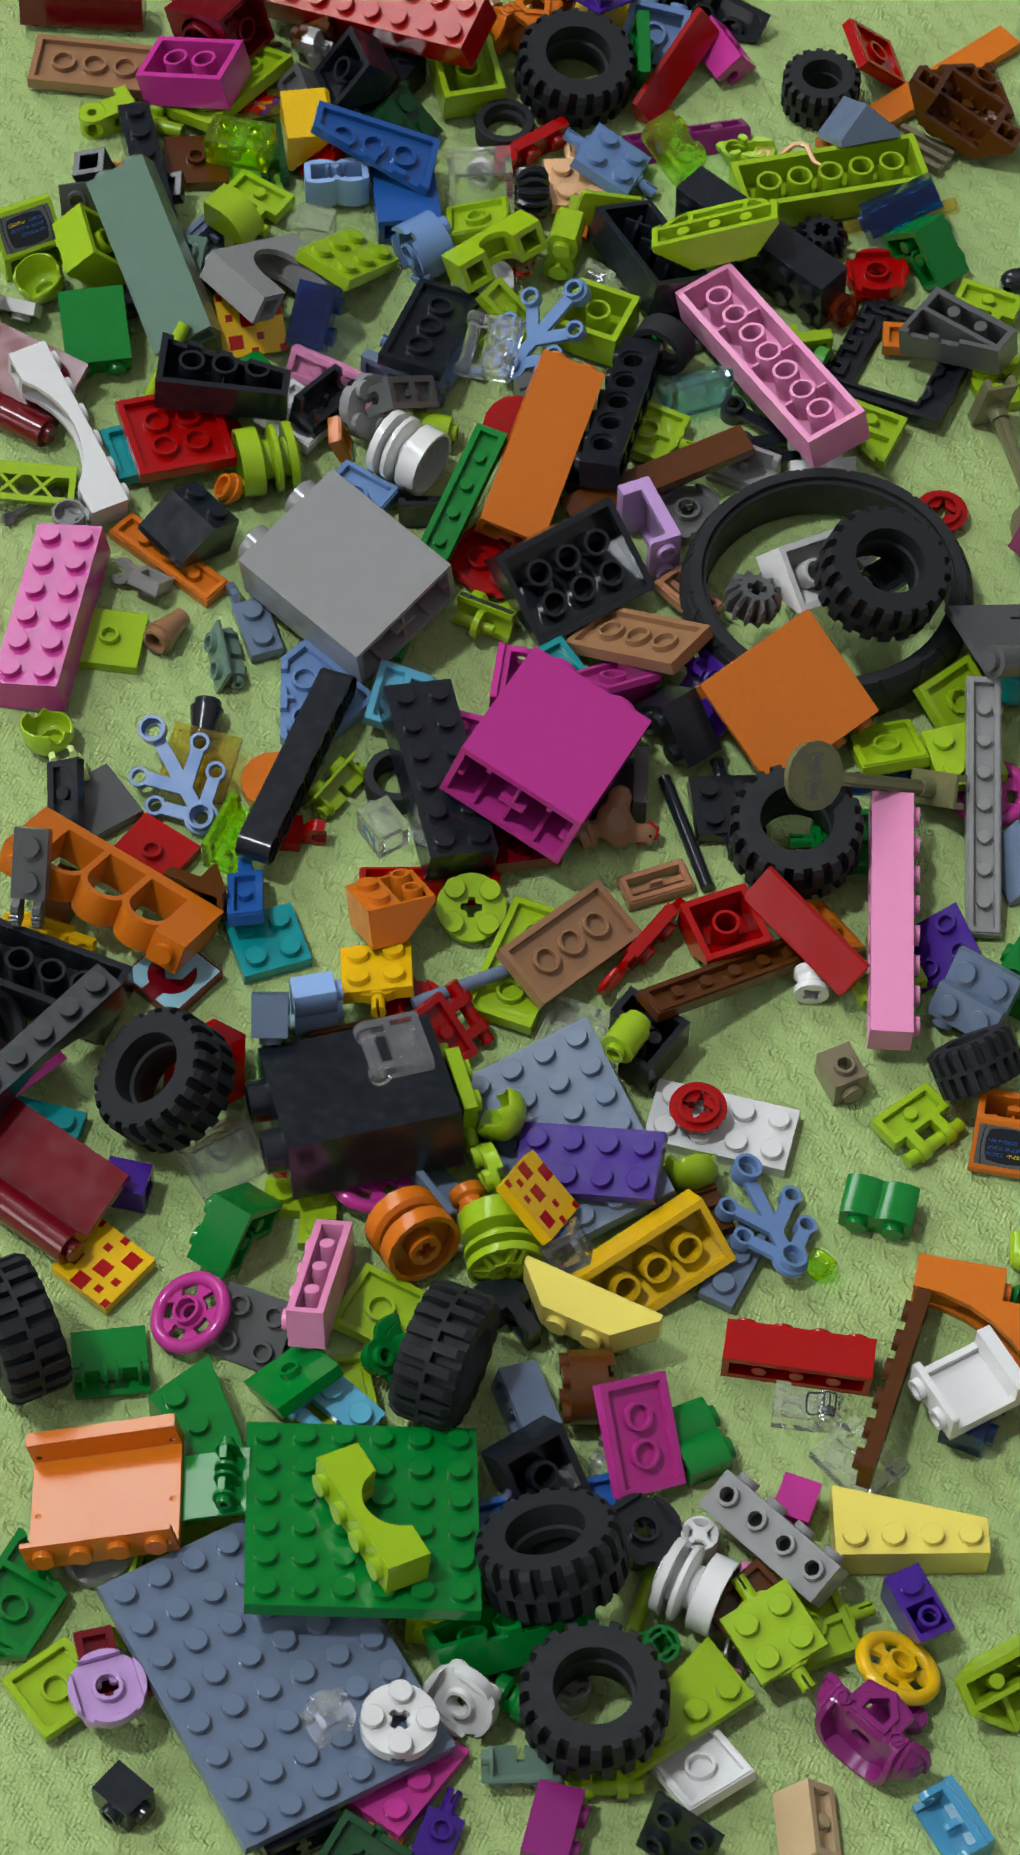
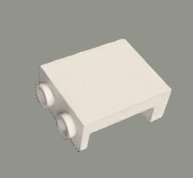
M990 1325L976 1331L973 1343L926 1367H923L921 1362L912 1365L908 1381L909 1388L913 1396L918 1401L922 1400L928 1408L929 1417L935 1428L943 1430L949 1440L1020 1405V1367Z

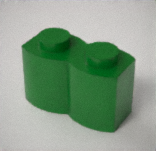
M848 1174L839 1210L838 1224L853 1233L874 1231L891 1241L910 1239L919 1203L920 1188L903 1182L883 1181L864 1174Z
M702 1396L672 1407L685 1479L688 1486L691 1487L723 1475L727 1469L731 1471L736 1453L728 1436L723 1438L717 1428L720 1426V1419L713 1405L708 1406Z

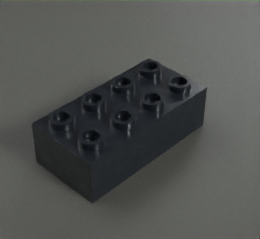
M651 199L597 206L587 238L629 293L640 297V307L645 314L649 316L655 313L668 314L679 312L675 291L708 274L706 269L693 271L653 253L652 228L658 225L663 226L668 221Z

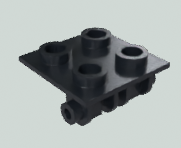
M659 1790L636 1845L649 1855H717L725 1835Z

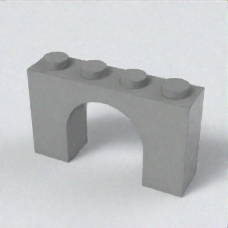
M295 233L212 250L206 256L204 268L199 276L252 324L273 319L285 295V292L270 278L289 287L313 309L334 305L341 291L340 287L295 260L298 249L307 245Z

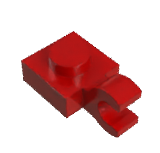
M296 815L279 851L300 852L301 843L316 846L326 845V821L313 819L304 824L303 815Z

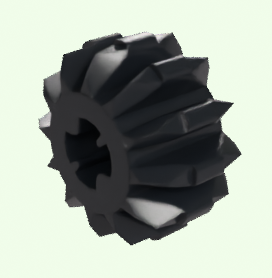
M537 165L519 167L514 175L513 194L515 212L522 209L536 218H545L549 211L550 182L545 167H537Z
M819 213L817 218L807 215L804 222H799L796 228L799 234L835 259L843 258L846 252V245L848 244L847 231L844 230L842 221L835 222L833 215L823 218Z

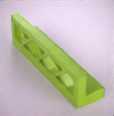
M0 460V482L6 483L0 488V501L54 506L57 502L64 499L75 500L76 489H78L81 478L80 471L77 466ZM17 483L38 485L39 487L30 494H20L14 485ZM49 486L68 488L67 498L53 497L46 488ZM11 489L13 493H5V492H6L7 490ZM44 492L46 496H40L39 494Z

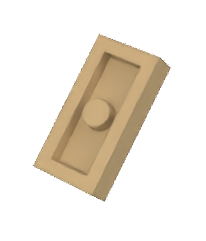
M806 1778L773 1793L772 1799L779 1855H841L833 1787Z

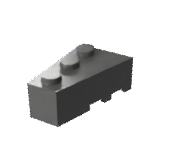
M936 287L899 329L900 354L1000 375L1018 354L1017 329L939 287Z

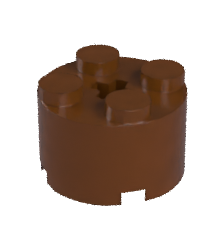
M612 1348L566 1350V1353H558V1371L562 1382V1388H559V1409L562 1411L563 1425H600L592 1386L616 1381L614 1372L611 1371V1366L615 1365Z

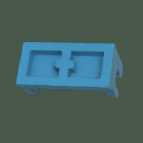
M952 1774L918 1795L920 1801L912 1805L911 1810L941 1855H991L995 1838Z

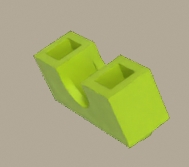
M520 209L443 253L441 257L450 282L469 294L495 279L492 266L497 262L505 259H517L523 263L549 248L540 221Z

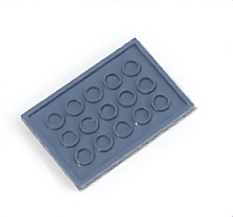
M587 1017L472 1074L473 1079L470 1081L473 1090H479L483 1108L482 1111H478L479 1121L486 1109H497L500 1107V1100L496 1096L499 1093L504 1094L506 1088L509 1087L519 1091L525 1098L527 1104L525 1122L644 1130ZM522 1130L515 1138L508 1142H495L485 1138L486 1142L491 1141L504 1166L502 1170L505 1177L515 1166ZM664 1168L662 1170L656 1205L574 1199L579 1204V1208L564 1224L568 1228L563 1233H567L548 1242L544 1246L541 1245L545 1262L676 1197L677 1193Z

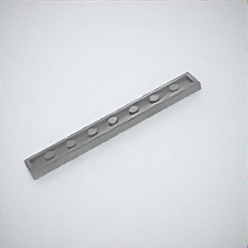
M967 676L965 680V775H968L967 782H965V921L974 938L1000 940L1001 678Z

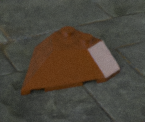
M994 62L985 63L983 67L977 68L974 63L940 64L937 69H930L928 65L918 66L908 85L917 122L929 135L940 138L949 144L952 149L956 150V153L965 155L969 159L1013 154L1020 142V128L1013 125L1012 118L1014 117V112L1002 82L996 81L994 74L997 70Z

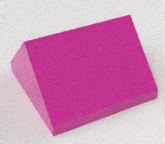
M605 662L576 670L578 674L606 692L619 695L630 703L652 692L662 680V674L659 672L612 662Z

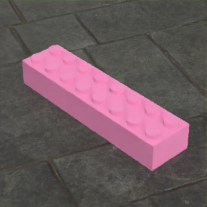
M730 262L675 291L681 320L812 468L820 467L871 438L865 410Z

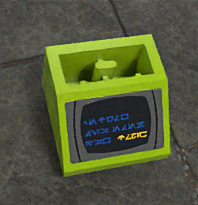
M48 192L0 207V271L6 282L13 280L16 266L25 257L35 253L50 254L59 265L63 263L60 251L55 244L56 237L52 224L57 221V217Z

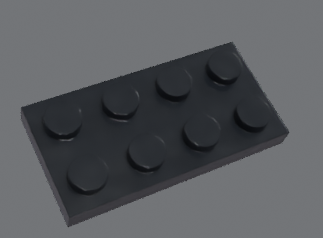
M420 277L378 354L377 364L414 375H433L434 380L440 382L480 306L475 300L479 293L471 292L468 294L461 288Z

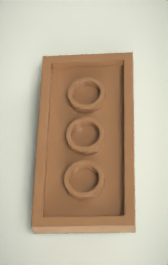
M38 34L27 77L28 87L114 96L113 89L125 85L134 99H143L135 75L153 46Z
M618 607L579 628L566 642L576 655L675 675L713 637L711 626L707 624Z
M597 879L501 947L495 956L535 1005L542 1009L628 947L642 931L600 880Z

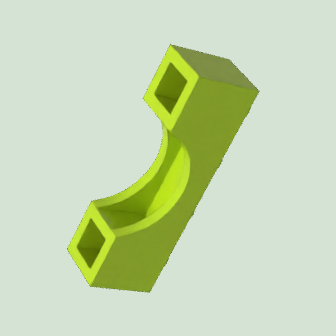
M359 1443L316 1457L315 1475L312 1476L314 1490L319 1497H324L329 1504L335 1523L337 1525L341 1524L347 1532L352 1550L355 1553L359 1552L365 1560L370 1578L373 1581H378L386 1594L427 1579L431 1553L413 1525L386 1523L376 1518L366 1508L365 1502L374 1495L376 1469Z

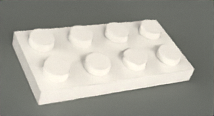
M659 1078L645 1130L666 1132L668 1136L666 1151L685 1156L695 1153L716 1154L718 1163L732 1166L738 1155L748 1153L761 1161L763 1166L762 1173L784 1178L800 1117V1110L722 1093L727 1102L726 1119L720 1124L719 1129H712L705 1136L702 1132H693L689 1135L686 1129L682 1127L676 1128L675 1121L669 1116L670 1098L684 1084ZM700 1100L695 1108H691L693 1109V1117L696 1118L701 1112H704L703 1100Z

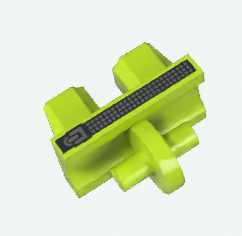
M476 589L471 593L461 590L457 595V608L453 623L469 628V636L474 639H478L481 634L509 643L512 639L517 611L512 610L507 601L500 605L488 601L489 598L486 593Z

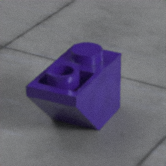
M919 1563L884 1577L880 1599L897 1629L917 1644L923 1645L955 1630L952 1620Z

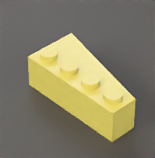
M831 1485L828 1503L831 1547L845 1558L841 1565L850 1572L849 1575L893 1574L916 1563H919L924 1574L986 1573L991 1554L988 1518Z

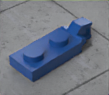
M238 857V872L227 873V918L229 927H247L264 923L263 870H254L253 860Z

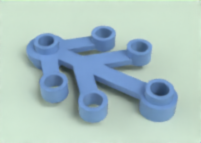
M578 278L568 280L564 285L562 298L541 322L540 305L542 303V295L534 287H528L522 291L520 299L526 306V340L520 347L518 346L517 331L521 328V320L514 312H506L500 317L499 324L505 331V353L499 357L496 370L503 380L514 382V378L521 376L522 373L527 372L529 369H535L541 354H531L537 347L551 345L546 349L565 354L558 345L552 344L568 341L578 343L585 339L587 330L579 320L570 321L565 328L552 330L571 307L580 308L590 301L592 292L584 280ZM579 287V289L577 290V292L572 293V291H573L574 289H576V288ZM535 295L532 301L527 302L530 296ZM514 319V323L511 326H506L508 321ZM580 328L577 334L572 335L574 329ZM512 362H515L512 367L508 368Z
M153 714L143 717L138 724L139 735L147 744L154 745L171 777L148 772L145 767L136 766L129 772V781L137 789L152 787L179 794L187 805L182 806L168 803L162 797L152 795L145 801L144 807L146 812L155 818L167 816L183 820L189 831L196 835L211 833L219 823V813L213 804L219 785L227 779L228 771L223 763L219 761L210 762L205 769L207 781L200 799L198 798L193 788L203 756L211 750L212 742L210 738L203 732H197L191 736L189 740L191 748L183 770L166 740L168 728L163 719ZM159 727L160 732L157 736H149L151 728ZM198 739H205L206 745L203 748H195V743ZM214 768H221L222 774L219 777H211V771ZM145 773L144 781L140 783L134 781L136 774ZM161 802L162 805L159 811H150L152 803ZM200 814H207L208 819L205 823L198 824L196 822Z
M743 1153L738 1155L730 1168L731 1178L735 1184L745 1188L757 1214L739 1205L731 1197H722L715 1207V1215L724 1222H731L736 1219L769 1236L772 1244L754 1236L749 1228L739 1226L735 1228L729 1239L731 1247L739 1252H746L751 1249L772 1260L776 1271L785 1277H801L808 1268V1255L804 1247L817 1230V1223L808 1215L799 1216L792 1227L794 1237L791 1242H788L783 1230L792 1211L801 1202L802 1193L794 1186L788 1185L783 1187L777 1198L779 1205L774 1214L758 1182V1178L763 1170L761 1161L752 1154Z

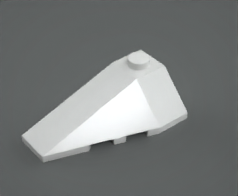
M833 529L778 547L756 557L762 576L766 579L774 578V585L781 587L782 601L797 613H801L808 608L810 610L821 606L818 599L821 591H817L814 586V577L816 576L814 567L820 555L819 553ZM862 556L856 558L859 570H863L864 567L871 564L878 557Z

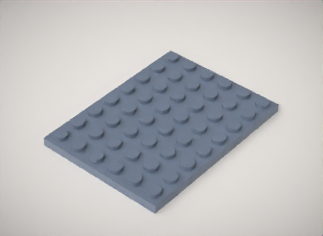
M244 1518L181 1547V1550L166 1554L98 1586L97 1595L132 1657L142 1665L150 1689L244 1855H247L455 1752L456 1744L440 1719L434 1744L427 1753L416 1760L404 1762L405 1759L398 1760L392 1758L391 1761L377 1757L369 1751L361 1739L359 1723L362 1706L368 1695L378 1687L391 1684V1682L398 1679L406 1680L411 1685L420 1689L422 1687L380 1618L244 1614ZM402 1715L391 1716L392 1723L390 1726L395 1729L398 1726L404 1729L408 1728L406 1717Z

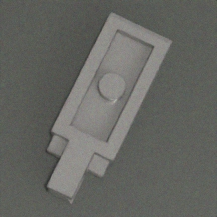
M312 26L308 27L307 34L304 37L302 36L300 41L301 48L313 71L334 47L333 42L324 39L320 29Z

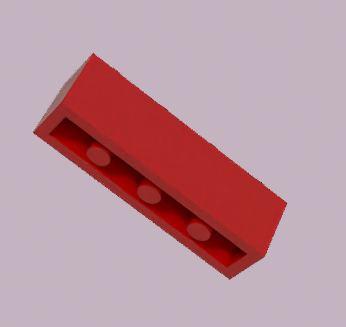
M728 1318L720 1376L869 1396L877 1339L867 1338L862 1334L843 1335L830 1333L828 1330L821 1328L807 1330L793 1328L785 1323L772 1325L758 1323L749 1318H739L737 1320Z

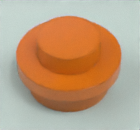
M224 473L217 479L214 485V496L218 498L221 504L229 506L241 498L244 490L241 476L236 473Z

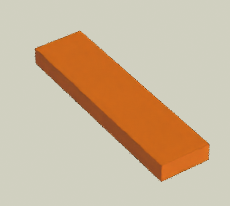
M132 511L109 530V538L147 566L173 577V584L205 608H209L227 592L226 584L230 583V581L202 561L180 569L138 530L139 524L143 519Z

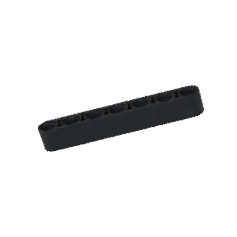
M324 667L320 669L242 826L236 842V856L271 865L274 862L354 698L357 687L356 676Z

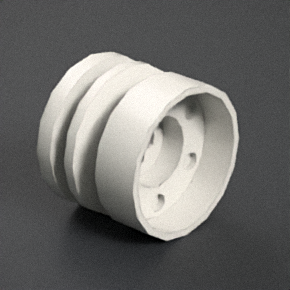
M397 409L391 412L375 431L366 454V467L368 471L381 475V478L385 480H394L396 486L405 487V491L415 496H421L436 483L448 461L451 451L450 436L431 425L426 424L423 426L420 419Z
M679 1537L672 1545L668 1554L663 1557L656 1571L651 1586L652 1591L648 1602V1611L660 1615L667 1606L666 1619L674 1621L683 1608L687 1609L685 1628L711 1638L717 1630L711 1622L720 1597L727 1583L741 1572L742 1563L716 1553L707 1566H703L705 1547L696 1545L689 1554L691 1541Z

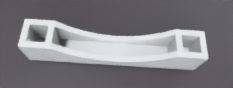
M45 340L9 353L8 372L20 395L50 412L66 428L74 440L82 467L77 501L82 503L85 508V516L89 526H102L127 516L128 502L131 501L130 491L124 482L120 484L116 476L117 468L112 457L105 456L102 450L103 442L101 436L96 429H91L88 423L89 415L84 404L77 403L74 397L75 389L69 377L64 378L60 370L61 362L57 353L54 350L50 352Z

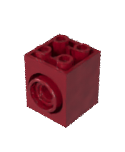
M173 0L164 8L174 37L243 40L249 60L255 57L275 38L263 0Z

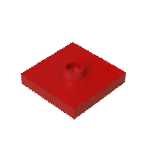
M849 18L842 24L859 70L894 90L906 83L890 40L854 19Z
M147 812L114 845L162 875L170 866L185 871L201 854L200 845Z

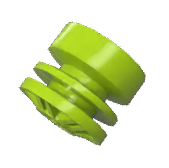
M289 420L279 421V437H277L273 423H267L265 439L260 440L254 426L232 429V443L238 457L237 466L235 467L237 474L242 478L244 498L266 495L268 479L271 478L278 492H284L285 476L287 477L290 489L294 490L301 484V451L298 439L293 433Z
M499 1194L487 1195L473 1200L464 1206L457 1215L461 1244L465 1247L464 1259L467 1275L474 1284H479L487 1279L496 1280L503 1278L524 1282V1261L527 1255L544 1262L541 1244Z

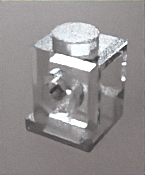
M340 1685L332 1690L322 1689L313 1694L306 1703L305 1711L299 1713V1718L318 1749L353 1731L357 1711Z

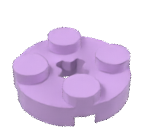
M102 1648L87 1653L77 1662V1667L68 1679L67 1687L70 1705L75 1714L82 1719L87 1727H119L130 1722L143 1712L147 1697L146 1673L139 1661L134 1657L131 1659L127 1655L121 1654L120 1650ZM109 1680L112 1686L118 1685L119 1689H116L111 1696L100 1694L97 1690L102 1688L103 1681Z

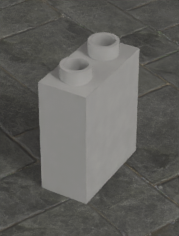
M331 469L317 484L311 480H306L299 484L286 501V514L270 529L260 525L249 532L239 546L238 562L247 593L350 675L356 676L357 680L365 686L376 675L381 659L390 661L456 596L452 567L444 558L334 469Z

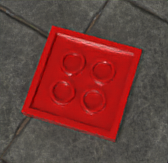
M155 394L115 401V410L140 483L237 466L238 457L223 415L154 408Z

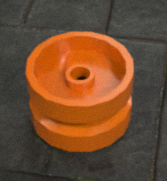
M418 1185L401 1187L387 1194L374 1206L367 1217L364 1228L366 1240L381 1257L389 1271L397 1279L407 1282L423 1280L441 1270L456 1253L461 1239L459 1226L443 1209L438 1199L428 1188Z

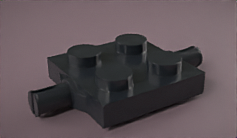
M715 757L710 761L713 772L712 776L688 777V797L696 841H715L726 844L727 858L733 862L728 849L731 807L734 799L739 797L741 787L747 782L752 784V777L754 775H728L726 773L725 759L720 757L718 762V757ZM765 826V827L763 828V830H764V832H765V834H766L767 829H766V826Z

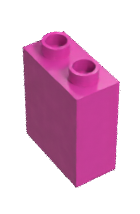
M534 646L463 744L439 788L558 864L629 760L652 720L636 711L627 699L606 692L578 674L568 661L552 657Z

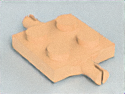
M569 143L563 146L565 158L543 159L542 167H545L549 174V207L551 214H556L560 207L568 208L570 196H580L584 189L607 192L570 167L576 157V147L573 145L570 147Z

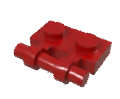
M456 978L445 985V988L451 995L449 1001L446 1000L442 992H436L411 1010L409 1014L411 1017L428 1014L438 1044L447 1043L448 1048L459 1047L463 1060H469L479 1052L472 1041L473 1038L477 1036L482 1046L489 1044L495 1038L488 1029L490 1023L484 1015L480 1016L471 1002L473 999L471 993L467 988L463 989ZM460 1010L468 1022L466 1028L463 1027L456 1016V1011Z

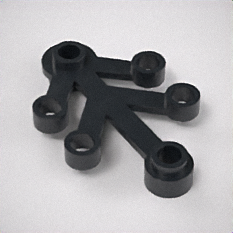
M731 395L722 401L720 418L725 424L735 426L745 422L765 433V435L752 436L751 433L745 431L752 445L782 455L781 464H788L790 460H801V454L798 451L780 452L777 446L787 445V438L770 420L747 409L746 403L741 397Z

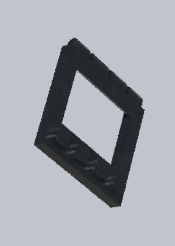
M877 300L876 303L865 301L844 337L843 343L830 363L831 366L827 369L854 399L907 417L908 422L938 431L970 369L938 362L917 402L857 384L882 338L883 321L905 323L916 311L883 300Z

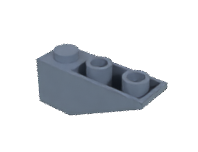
M252 992L251 1038H259L260 1045H280L282 1038H288L291 1031L289 992Z

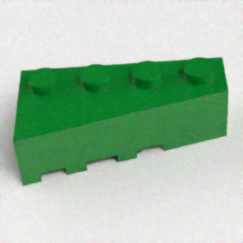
M489 1601L482 1603L481 1621L444 1620L423 1629L422 1633L434 1670L441 1665L449 1664L453 1659H461L483 1676H488L523 1666L525 1662L529 1661V1653L536 1644L545 1646L544 1637L553 1630H557L561 1634L564 1632V1625L569 1623L559 1621L554 1622L553 1626H543L541 1623H534L533 1626L524 1625L519 1619L515 1622L507 1619L495 1611ZM595 1613L586 1617L581 1615L576 1617L573 1622H577L578 1627L586 1626L587 1620H596Z

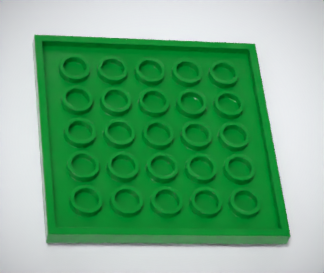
M247 1422L246 1447H251L252 1451L249 1481L246 1474L244 1614L481 1621V1573L474 1553V1544L479 1532L476 1429L451 1428V1430L439 1431L431 1427ZM359 1443L376 1469L374 1495L365 1502V1506L372 1515L386 1523L413 1525L431 1553L427 1579L386 1594L379 1582L373 1581L370 1578L365 1560L359 1552L355 1553L352 1550L347 1532L341 1524L337 1525L335 1523L329 1504L324 1497H319L314 1490L312 1476L315 1475L316 1457Z

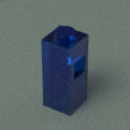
M926 172L859 204L862 214L858 215L857 219L863 232L867 233L870 231L873 239H876L944 205L930 173Z

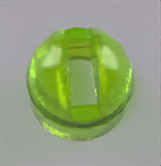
M812 1248L808 1255V1268L806 1272L812 1279H826L832 1274L838 1263L827 1252L819 1248Z

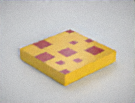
M220 294L213 295L216 317L223 332L219 334L222 350L232 352L235 358H242L258 350L262 354L288 351L281 303L273 319L252 324Z
M533 1149L521 1158L495 1188L542 1246L555 1237L579 1208V1204Z
M102 1219L84 1244L85 1247L81 1256L76 1261L67 1264H60L56 1261L51 1266V1273L107 1315L156 1266V1259Z

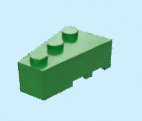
M209 1355L148 1396L150 1416L175 1413L185 1434L184 1456L216 1452V1444L220 1442V1438L225 1436L234 1438L239 1448H244Z

